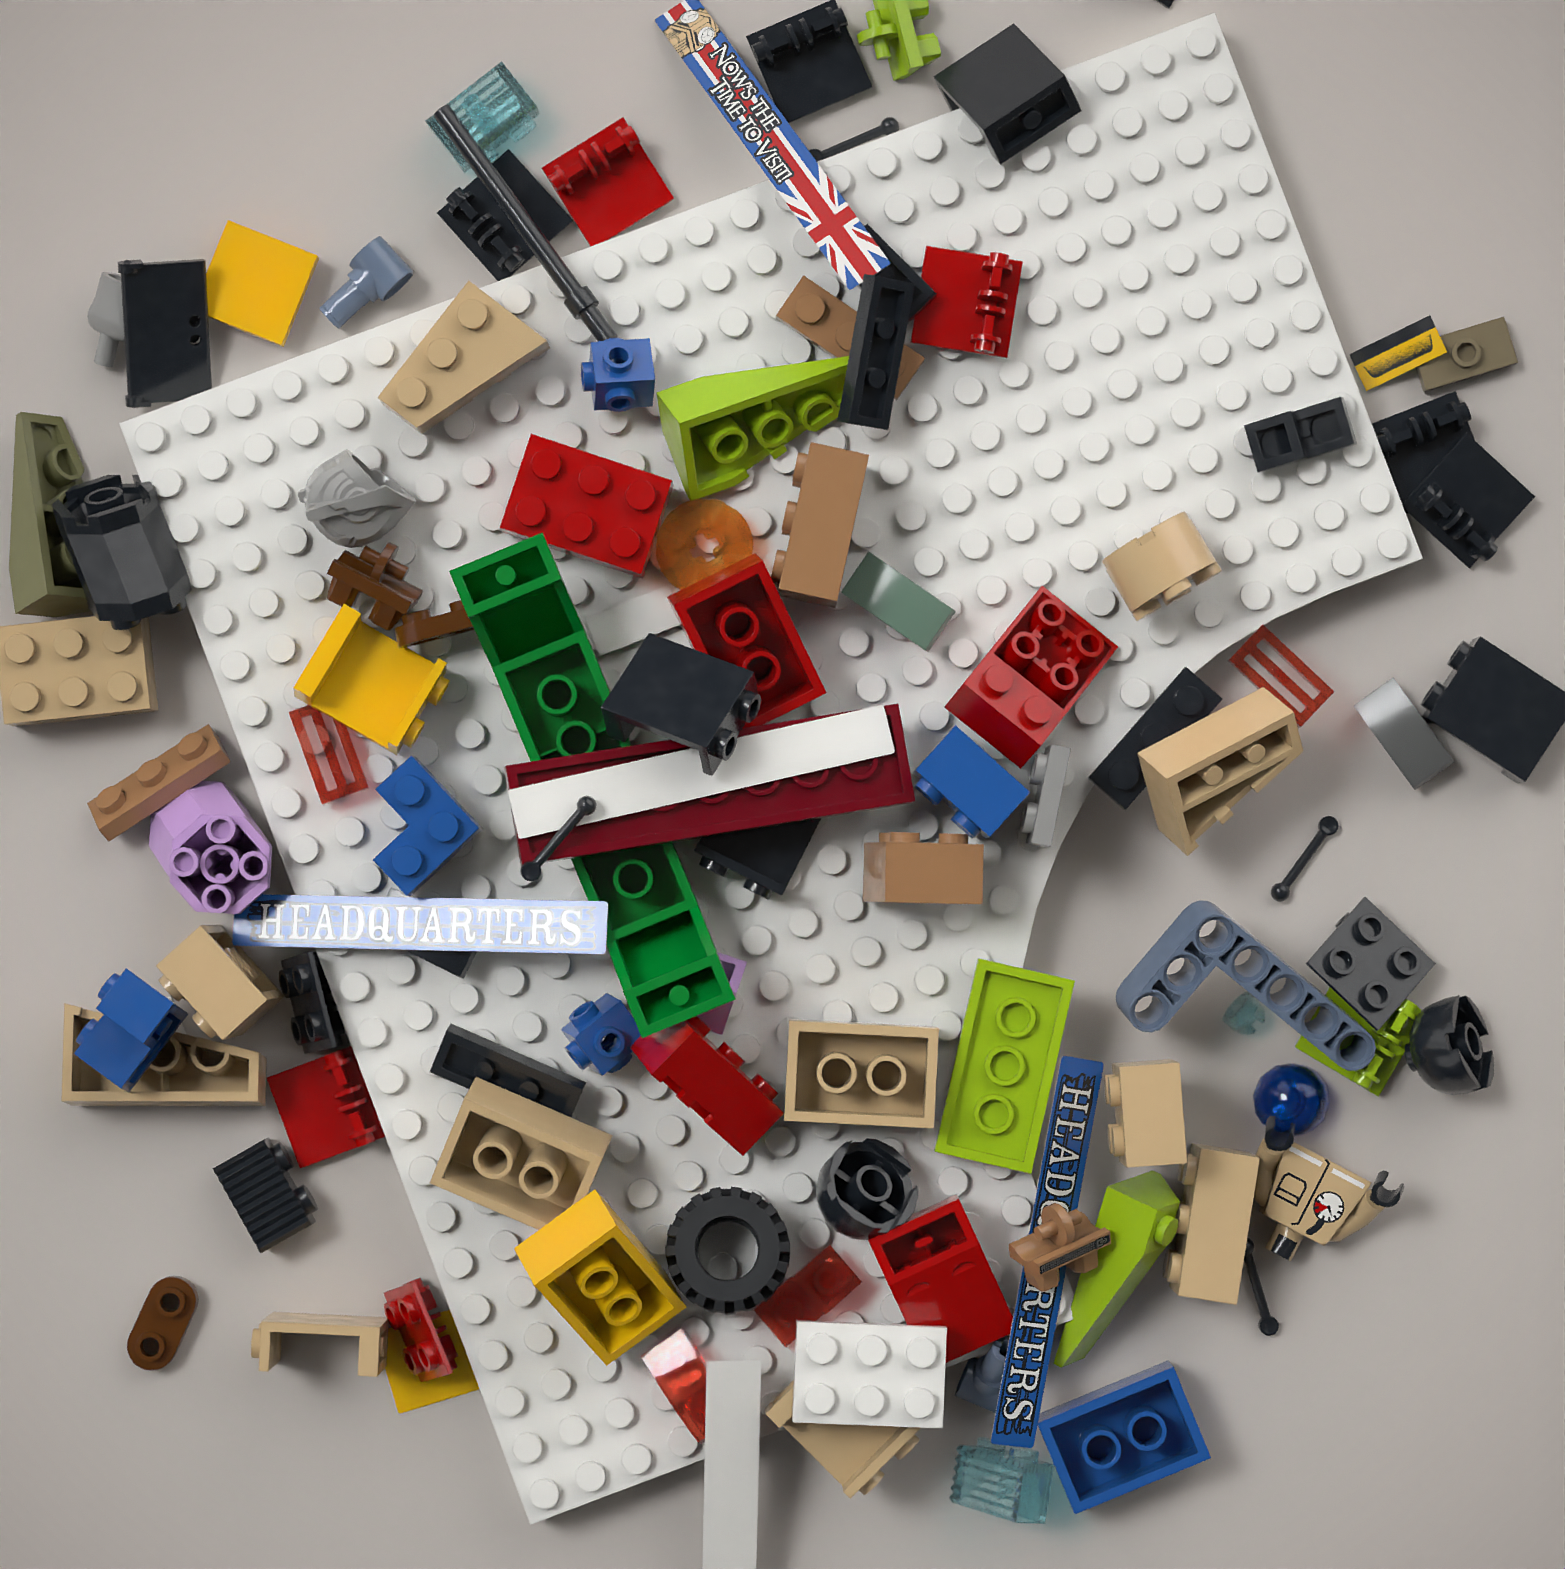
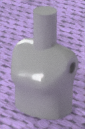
M102 272L97 292L87 317L89 325L100 333L94 363L113 367L118 342H125L121 274Z

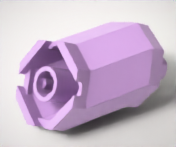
M201 781L152 813L150 817L149 847L169 876L172 886L196 912L241 914L270 888L272 845L250 816V811L224 782Z

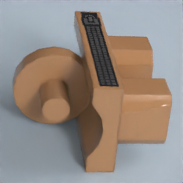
M1053 1203L1043 1208L1041 1212L1042 1224L1034 1228V1233L1009 1244L1010 1257L1024 1266L1027 1282L1039 1291L1045 1292L1058 1286L1060 1281L1059 1268L1064 1265L1075 1273H1086L1097 1268L1098 1249L1111 1244V1237L1108 1229L1105 1227L1101 1229L1095 1227L1081 1211L1079 1212L1077 1209L1067 1212L1060 1204Z

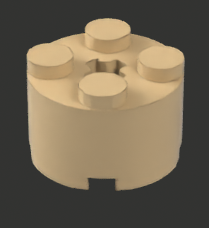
M1185 511L1151 528L1152 531L1138 539L1137 537L1102 560L1107 569L1106 572L1136 622L1161 608L1159 599L1162 598L1165 605L1168 606L1192 591L1190 589L1192 587L1190 583L1192 579L1196 586L1222 571L1193 521L1189 519Z

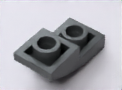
M1394 677L1354 705L1414 790L1454 763V760Z

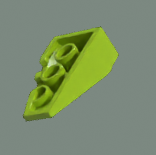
M849 356L703 376L656 392L662 432L689 500L694 501L736 486L749 477L748 469L769 455L775 460L787 452L785 444L806 430L817 432L835 420L839 414Z
M1152 1170L1107 1186L1095 1227L1100 1229L1105 1227L1110 1231L1111 1244L1098 1249L1097 1268L1080 1274L1071 1303L1073 1320L1065 1323L1053 1364L1062 1368L1086 1357L1165 1247L1173 1240L1178 1229V1219L1175 1217L1180 1201L1160 1173Z

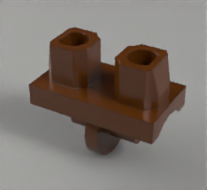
M388 542L381 553L365 545L359 557L344 550L338 560L334 559L327 572L328 575L333 577L327 595L329 601L341 607L343 604H346L352 608L360 593L363 592L376 599L368 619L373 624L387 631H390L399 622L401 616L406 615L418 603L423 590L404 581L409 567L394 560L399 546Z

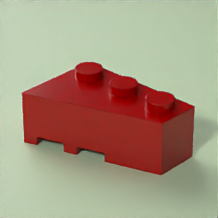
M698 1016L644 1038L640 1036L630 1048L650 1074L660 1083L663 1081L677 1094L676 1097L688 1108L691 1107L704 1119L703 1121L742 1156L784 1114L773 1101L779 1093L758 1073L750 1079L740 1069L745 1061L726 1042H723L717 1048L706 1037L711 1029Z

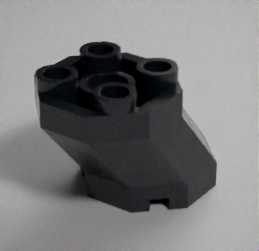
M106 475L72 486L65 492L67 502L64 505L59 499L52 504L56 523L83 587L88 608L99 621H110L114 630L133 628L141 622V619L159 613L170 615L182 611L187 606L185 596L192 590L187 570L160 507L155 486L150 481L141 483L139 475H132L134 484H122L120 475Z

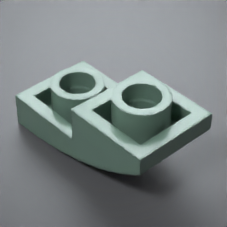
M869 551L841 591L848 598L927 652H929L956 612Z

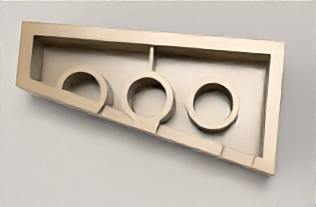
M64 1003L62 1102L71 1106H266L267 1058L256 1051L178 1032L172 1035L129 1093L122 1090L74 1054L80 1046L76 1042L79 1033L90 1020L94 1018L99 1021L103 1014Z

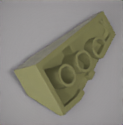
M20 412L16 415L9 573L15 614L57 618L91 611L88 608L83 587L56 523L52 504L57 499L63 505L67 502L65 492L69 488L84 483L81 476L85 471L64 420L59 416Z

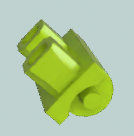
M873 0L875 10L865 13L869 28L861 31L856 36L860 46H874L877 60L888 58L893 81L906 79L921 67L933 63L941 57L938 38L935 34L930 33L916 36L912 22L923 19L929 14L928 0Z

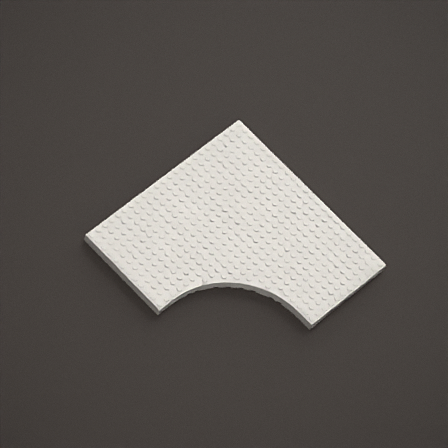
M1215 13L1060 70L1066 76L1082 111L1001 165L991 155L978 127L960 108L817 162L863 225L868 224L920 277L926 246L990 256V252H998L1009 255V259L1023 261L1007 358L910 343L914 319L907 325L904 344L923 356L925 360L898 400L894 399L888 430L838 422L837 417L817 432L806 430L785 444L788 451L775 460L769 455L748 469L749 477L736 486L694 501H690L686 495L662 432L656 392L703 376L833 358L776 319V314L803 275L855 311L858 310L861 290L857 286L852 290L847 288L770 180L561 257L582 287L588 286L599 301L597 308L617 334V338L624 340L650 338L655 373L653 407L631 408L623 412L610 410L594 411L592 392H583L581 362H589L591 342H597V340L581 319L575 320L564 305L565 296L544 267L540 265L479 289L546 339L550 349L540 356L534 357L513 371L510 376L501 382L495 383L474 397L471 402L423 434L419 433L384 406L377 397L454 298L119 423L141 483L150 481L155 486L160 507L187 570L192 590L185 596L186 603L295 895L386 897L391 887L401 891L373 859L409 825L375 789L412 755L420 760L478 822L483 830L411 897L588 901L571 859L544 863L540 867L541 875L535 881H527L521 876V865L504 767L506 765L531 761L475 630L407 647L433 663H436L438 658L447 662V671L444 677L449 679L450 683L439 703L434 706L428 702L419 717L420 720L425 722V725L414 745L410 748L403 744L397 755L294 697L293 687L342 608L327 599L330 583L333 578L327 574L332 561L334 559L338 560L344 550L359 557L365 547L349 548L337 545L327 539L313 522L308 521L305 503L300 502L298 492L306 488L308 479L321 464L347 449L356 455L369 469L378 468L415 498L416 502L392 530L379 540L366 546L380 553L388 542L399 546L394 560L409 567L404 581L423 590L418 603L407 614L430 609L432 617L451 612L449 604L461 600L450 575V570L524 540L503 533L500 525L531 434L672 480L674 487L643 579L550 548L610 691H612L645 639L599 656L585 617L666 585L670 586L674 594L754 553L763 560L771 576L777 549L787 551L790 536L781 534L787 502L797 503L800 488L792 486L798 452L808 454L810 442L869 455L836 608L780 596L827 693L766 724L866 709L879 705L899 704L915 802L821 818L783 895L781 896L773 892L769 900L744 888L743 885L747 879L746 877L729 869L724 878L699 865L703 855L695 852L694 849L701 838L673 843L699 903L717 952L747 962L735 996L736 1000L733 1002L723 1034L719 1035L710 1031L706 1037L717 1048L723 1042H726L745 1061L740 1069L750 1079L757 1073L760 1074L779 1093L773 1101L784 1112L789 1019L938 1027L934 1128L784 1121L783 1114L742 1156L703 1121L704 1119L691 1107L688 1108L676 1097L677 1094L663 1081L660 1083L655 1079L634 1052L631 1053L632 1059L630 1062L614 1073L607 1072L602 1076L589 1067L581 1070L566 1052L564 1047L570 1042L561 1031L564 1026L571 1022L569 1020L571 1013L580 1005L588 1001L595 1002L605 993H608L621 1000L632 1015L607 945L604 954L477 951L464 979L406 950L315 948L530 1525L705 1459L707 1361L761 1360L759 1438L785 1429L783 1426L779 1428L766 1415L765 1407L794 1379L796 1320L907 1325L869 1241L851 1239L836 1232L825 1221L818 1208L816 1184L819 1172L832 1154L846 1142L851 1140L852 1142H863L866 1138L877 1139L895 1148L907 1160L912 1169L908 1173L912 1189L916 1185L918 1188V1200L914 1213L957 1194L1012 1316H1014L1023 1266L1010 1257L1009 1244L1029 1234L1037 1191L1032 1173H1025L934 1151L977 959L1023 968L1036 909L1056 855L1089 791L1094 786L1088 779V776L1184 667L1195 673L1217 654L1268 622L1325 596L1423 559ZM1344 397L1357 441L1356 445L1282 467L1257 472L1244 425L1288 411H1296L1334 398ZM1185 511L1189 519L1193 521L1222 571L1196 586L1192 579L1190 581L1192 585L1190 593L1168 606L1165 605L1162 598L1158 601L1162 607L1136 622L1106 572L1107 569L1102 560L1137 537L1138 539L1152 531L1151 528ZM868 551L956 611L929 652L841 593ZM774 583V585H775V587H776V589H777V591H778L779 584ZM1044 586L1115 643L1118 648L1041 747L1020 769L950 713L944 706L1039 588ZM361 592L355 605L352 607L361 613V621L397 642L394 628L403 625L402 619L390 631L373 624L368 617L376 599ZM681 625L655 634L691 648ZM955 725L1030 791L991 837L984 838L979 833L975 838L969 837L968 844H984L982 904L863 902L864 843L879 842V833H920V843H938L939 833L966 834L951 820L956 812L943 800L935 806L914 787L920 779L912 773ZM635 726L629 736L633 745L670 740ZM1053 744L1071 748L1052 844L1051 847L1043 848L1026 844L1027 833L1019 832L1025 803H1034L1037 785L1029 784L1034 756L1038 753L1044 754L1045 748ZM451 1023L587 1082L572 1118L613 1135L589 1193L596 1189L662 1266L687 1308L607 1366L534 1286L514 1248L537 1232L538 1229L430 1184L457 1114L469 1090L430 1072L445 1032ZM732 1186L742 1188V1190L750 1193L752 1191L762 1196V1199L768 1204L771 1203L778 1211L788 1232L790 1261L783 1283L767 1302L764 1301L756 1306V1309L748 1312L743 1311L734 1315H725V1313L719 1312L712 1313L696 1304L694 1305L678 1289L668 1269L665 1245L667 1244L669 1226L673 1224L676 1218L675 1214L682 1206L685 1207L692 1197L699 1193L700 1195L707 1193L712 1188L731 1189ZM726 1221L713 1225L704 1233L699 1244V1259L703 1268L710 1275L721 1280H735L746 1275L754 1266L758 1255V1246L754 1235L748 1228L736 1222ZM1066 1273L1056 1326L1073 1320L1071 1303L1074 1293ZM993 1342L946 1363L945 1368L988 1352Z

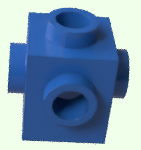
M609 338L604 341L591 342L589 362H581V381L583 392H592L594 411L610 410L623 412L631 408L653 407L655 373L650 338L630 340Z
M605 993L595 1002L588 1001L576 1008L569 1016L571 1022L561 1029L570 1042L564 1048L575 1064L581 1070L589 1067L602 1076L607 1072L614 1073L630 1062L632 1059L631 1053L633 1052L630 1047L641 1036L633 1016L622 1001L608 993Z

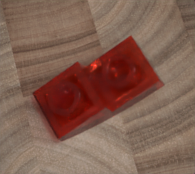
M828 1245L783 1282L767 1302L764 1301L752 1311L782 1346L786 1348L796 1339V1320L817 1321L822 1315H826L849 1295L862 1281L832 1246Z
M681 1328L641 1355L683 1423L696 1441L702 1444L705 1442L707 1364L688 1332Z

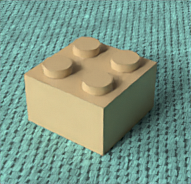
M1172 1059L1112 1063V1074L1104 1075L1106 1104H1110V1107L1115 1106L1116 1124H1108L1110 1154H1113L1114 1157L1119 1156V1162L1127 1168L1187 1163L1180 1063Z

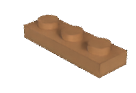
M803 275L776 314V319L833 358L845 357L850 354L857 311ZM905 344L894 396L896 401L925 360L923 356Z
M207 724L198 731L186 735L177 745L157 758L142 764L137 771L119 783L102 790L87 805L99 831L109 842L231 761L218 735Z

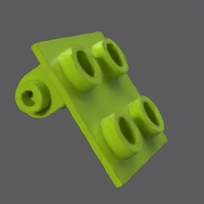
M1329 987L1325 995L1353 1017L1374 1039L1376 1049L1373 1059L1364 1068L1350 1071L1340 1067L1302 1035L1297 1041L1295 1048L1379 1097L1405 1052V1045L1409 1043L1411 1027L1422 1009L1418 1008L1416 1004L1408 999H1405L1383 1026L1376 1031ZM1318 1006L1310 1021L1317 1017L1320 1012V1006ZM1354 1035L1343 1039L1339 1050L1350 1046L1354 1040Z

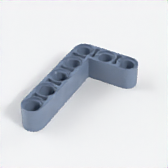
M1199 900L1188 905L1123 980L1116 992L1117 1007L1132 1025L1142 1032L1152 1033L1160 1030L1170 1021L1217 966L1340 1067L1350 1071L1362 1069L1371 1062L1375 1055L1376 1046L1374 1039L1353 1017L1218 906L1209 901ZM1216 920L1213 932L1207 936L1199 937L1202 926L1209 921ZM1251 949V955L1248 960L1241 965H1235V959L1238 954L1244 950ZM1184 958V964L1179 971L1167 974L1168 967L1174 960ZM1286 978L1283 988L1276 993L1270 994V988L1273 983L1278 979ZM1146 996H1152V1002L1149 1007L1143 1011L1135 1012V1006L1139 1000ZM1320 1006V1012L1317 1017L1305 1022V1016L1308 1011ZM1354 1035L1351 1045L1339 1050L1342 1040L1347 1036Z

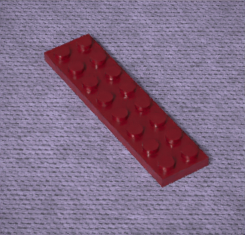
M899 704L884 706L895 750L892 754L575 826L545 863L914 803L915 795ZM853 711L742 728L737 738ZM670 739L506 765L504 770L508 790L682 751L692 747ZM512 812L520 865L522 866L526 861H533L559 830L520 839Z

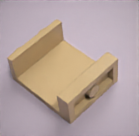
M272 1312L261 1321L259 1328L253 1329L251 1357L259 1358V1371L269 1372L280 1361L282 1332L360 1336L358 1376L378 1377L387 1366L389 1322L386 1317Z
M794 1379L765 1407L766 1415L779 1428L783 1426L842 1485L843 1492L850 1499L858 1491L863 1495L870 1492L885 1475L880 1469L893 1456L901 1460L920 1440L915 1435L920 1430L919 1427L792 1422Z

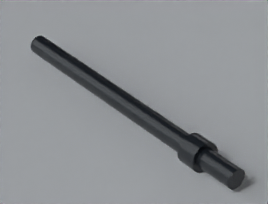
M447 104L439 108L434 113V118L565 296L564 305L575 320L581 319L597 342L609 338H617V334L597 308L599 301L588 286L582 287L450 105Z

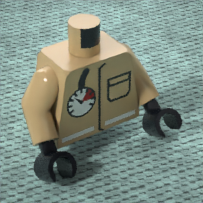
M1270 1116L1267 1119L1265 1138L1262 1139L1255 1154L1260 1160L1254 1192V1199L1260 1204L1259 1212L1278 1222L1265 1247L1266 1249L1292 1261L1304 1236L1323 1246L1329 1241L1340 1242L1367 1226L1385 1207H1392L1400 1200L1404 1190L1403 1183L1396 1190H1387L1382 1186L1389 1172H1379L1372 1189H1369L1372 1182L1295 1143V1123L1291 1122L1290 1128L1286 1132L1280 1133L1274 1131L1276 1117Z

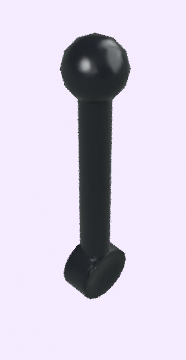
M887 117L876 128L823 151L811 149L809 152L818 162L885 134L887 136L898 132L899 122L893 117Z
M591 796L581 797L577 802V810L533 861L529 860L522 864L520 873L525 880H537L541 875L540 867L585 815L588 816L595 812L597 804L594 798Z
M1326 816L1319 821V831L1281 883H1276L1272 886L1271 896L1274 900L1282 902L1289 897L1290 886L1326 836L1337 832L1338 821L1334 817Z
M1247 1238L1244 1262L1261 1316L1258 1328L1263 1334L1271 1336L1278 1331L1279 1323L1270 1315L1252 1255L1254 1243L1250 1238Z

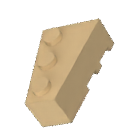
M468 280L377 398L389 410L423 434L471 402L474 397L495 383L501 382L510 376L513 371L534 357H538L549 350L550 346L546 339Z
M1262 687L1138 752L1158 830L1185 855H1190L1199 846L1195 841L1217 820L1223 825L1234 815L1230 809L1251 789L1258 793L1303 752V747L1294 712L1267 689Z

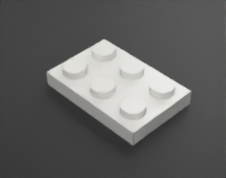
M796 1320L792 1422L943 1428L947 1327Z

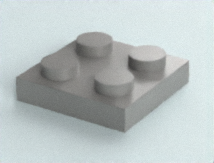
M1051 744L1045 748L1044 754L1038 753L1034 756L1029 784L1037 785L1034 803H1025L1019 832L1027 833L1026 844L1043 848L1051 847L1071 748Z

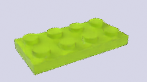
M977 959L934 1148L935 1152L1032 1173L1075 980Z

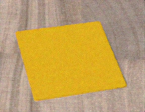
M450 1310L440 1312L442 1316L432 1320L435 1329L446 1325L447 1330L437 1335L440 1338L449 1334L458 1353V1357L455 1358L458 1368L452 1370L453 1373L420 1383L418 1375H413L404 1361L403 1349L406 1346L399 1330H394L392 1327L388 1329L387 1366L385 1370L398 1413L407 1412L479 1389Z

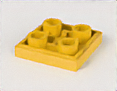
M227 220L206 273L208 318L284 347L319 261L318 255Z

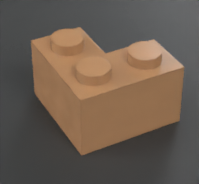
M879 833V842L864 843L863 902L982 904L984 844H968L969 834L939 833L938 843H920V833Z

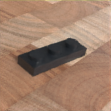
M864 274L838 422L883 430L889 429L915 283Z
M1184 667L1088 776V779L1123 810H1126L1146 787L1137 753L1207 717L1223 698L1191 670Z
M452 1023L445 1032L430 1069L431 1073L467 1089H470L473 1081L478 1077L571 1118L587 1083Z

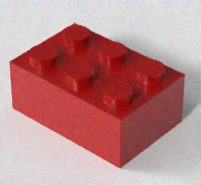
M531 434L500 529L503 533L524 540L543 533L551 549L643 579L674 487L673 481Z
M756 553L667 597L692 649L754 672L758 694L761 696V705L755 719L750 723L746 722L743 728L764 725L827 693L763 560Z

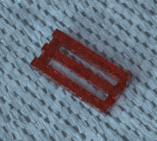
M1263 624L1227 660L1257 689L1264 687L1290 708L1295 714L1298 728L1302 727L1334 693L1319 676ZM1261 640L1319 693L1314 699L1303 691L1256 646ZM1248 654L1305 707L1301 713L1244 660Z
M310 705L289 712L323 806L337 799L351 796V794L370 789L346 726L333 719L355 782L347 784L322 713ZM312 716L337 785L336 789L328 790L303 721L305 717Z

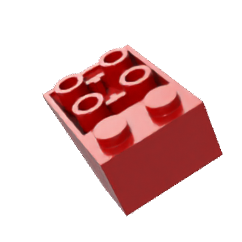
M1041 586L944 708L1021 769L1045 742L1118 646L1044 586Z
M957 1194L912 1214L904 1224L889 1230V1232L868 1239L907 1325L947 1327L946 1363L1010 1334L1013 1316Z

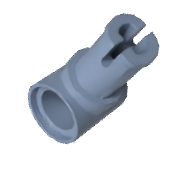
M378 236L355 255L349 264L353 269L347 274L350 279L319 309L339 329L370 300L374 303L378 298L381 301H385L392 297L410 280L414 271L381 236Z
M1009 1335L994 1341L987 1354L979 1359L973 1357L968 1360L956 1388V1397L996 1413Z

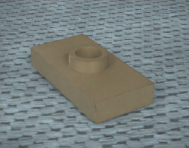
M1504 316L1441 335L1440 337L1447 353L1416 367L1424 393L1517 364V356Z

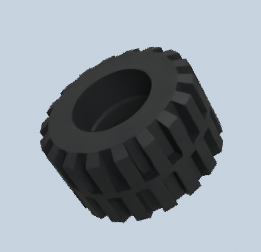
M731 1186V1189L716 1187L702 1195L700 1193L695 1195L685 1207L682 1206L675 1214L676 1218L673 1224H670L667 1232L665 1256L673 1281L678 1289L694 1305L696 1304L712 1313L719 1312L725 1313V1315H734L743 1311L748 1312L756 1309V1306L764 1301L767 1302L783 1283L790 1261L788 1232L778 1211L771 1203L768 1204L763 1200L762 1196L753 1191L752 1193L744 1191L739 1187ZM730 1221L745 1226L751 1231L757 1242L758 1255L754 1266L746 1275L735 1280H721L713 1277L703 1268L699 1259V1244L702 1236L710 1227L720 1222Z

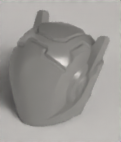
M347 449L315 469L307 481L306 488L298 492L300 502L305 503L308 521L313 522L327 539L337 545L349 548L363 547L382 538L398 524L416 502L415 498L378 468L369 469L356 455Z

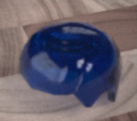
M1286 1063L1271 1068L1260 1076L1253 1093L1255 1114L1260 1122L1266 1126L1267 1119L1270 1116H1275L1274 1131L1280 1133L1286 1132L1290 1128V1123L1293 1122L1295 1123L1294 1136H1302L1317 1128L1325 1120L1331 1104L1326 1082L1313 1068L1297 1063Z

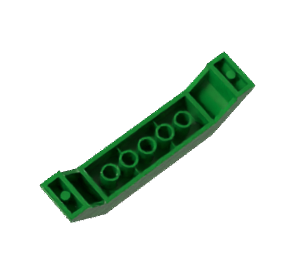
M543 533L449 571L467 616L493 669L530 761L633 746L630 737L624 743L607 735L601 706L611 691ZM673 842L571 858L588 901H605L608 903L606 945L624 996L642 1038L736 1000L701 908Z

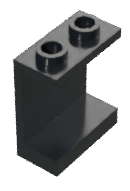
M1014 23L933 76L950 111L960 108L978 127L991 155L1000 165L1082 111L1066 76Z
M649 633L602 704L601 711L609 737L625 743L635 726L699 750L703 773L713 776L722 760H728L733 754L737 744V736L745 723L752 722L757 716L761 705V696L758 694L753 671Z
M1480 636L1472 639L1470 644L1463 640L1447 662V665L1453 668L1443 685L1436 681L1423 698L1420 705L1426 708V711L1422 718L1428 725L1436 724L1503 768L1501 773L1514 782H1526L1565 722V691Z
M821 818L701 837L694 851L703 855L699 862V865L724 878L730 869L747 878L743 885L744 888L769 900L773 892L781 896L783 895Z

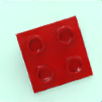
M624 117L542 167L543 172L590 247L613 238L674 200L671 192L642 148L635 131L627 124Z
M926 246L921 278L935 291L936 297L914 318L910 343L1007 358L1023 261L1009 259V255L998 252H990V256Z
M352 1046L266 1078L300 1169L385 1137Z
M420 1277L403 1284V1286L384 1292L387 1301L384 1304L385 1315L394 1330H399L406 1346L403 1349V1358L409 1371L413 1375H418L420 1383L453 1373L452 1370L458 1368L455 1361L458 1353L449 1334L440 1338L437 1335L447 1330L446 1325L434 1328L432 1320L442 1315L440 1311L431 1315L428 1313V1311L438 1307L429 1284L424 1286Z

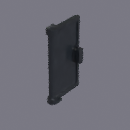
M141 259L119 261L118 273H121L128 393L125 396L126 407H151V403L180 401L212 389L206 260L193 259L143 263Z

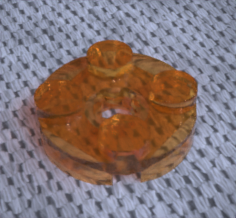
M694 499L679 505L665 518L657 532L656 558L661 572L673 587L682 590L752 555L754 547L753 536L746 520L736 509L718 499ZM704 535L707 540L713 538L717 540L719 546L713 549L715 556L713 560L706 562L703 556L696 558L692 556L690 550L696 547L695 538L697 536Z

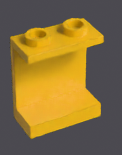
M343 604L293 687L294 697L397 755L403 744L411 748L419 737L425 725V722L420 720L419 717L428 702L436 706L444 695L450 683V680L444 677L447 671V662L438 658L436 663H433L407 647L399 648L398 642L361 621V613Z

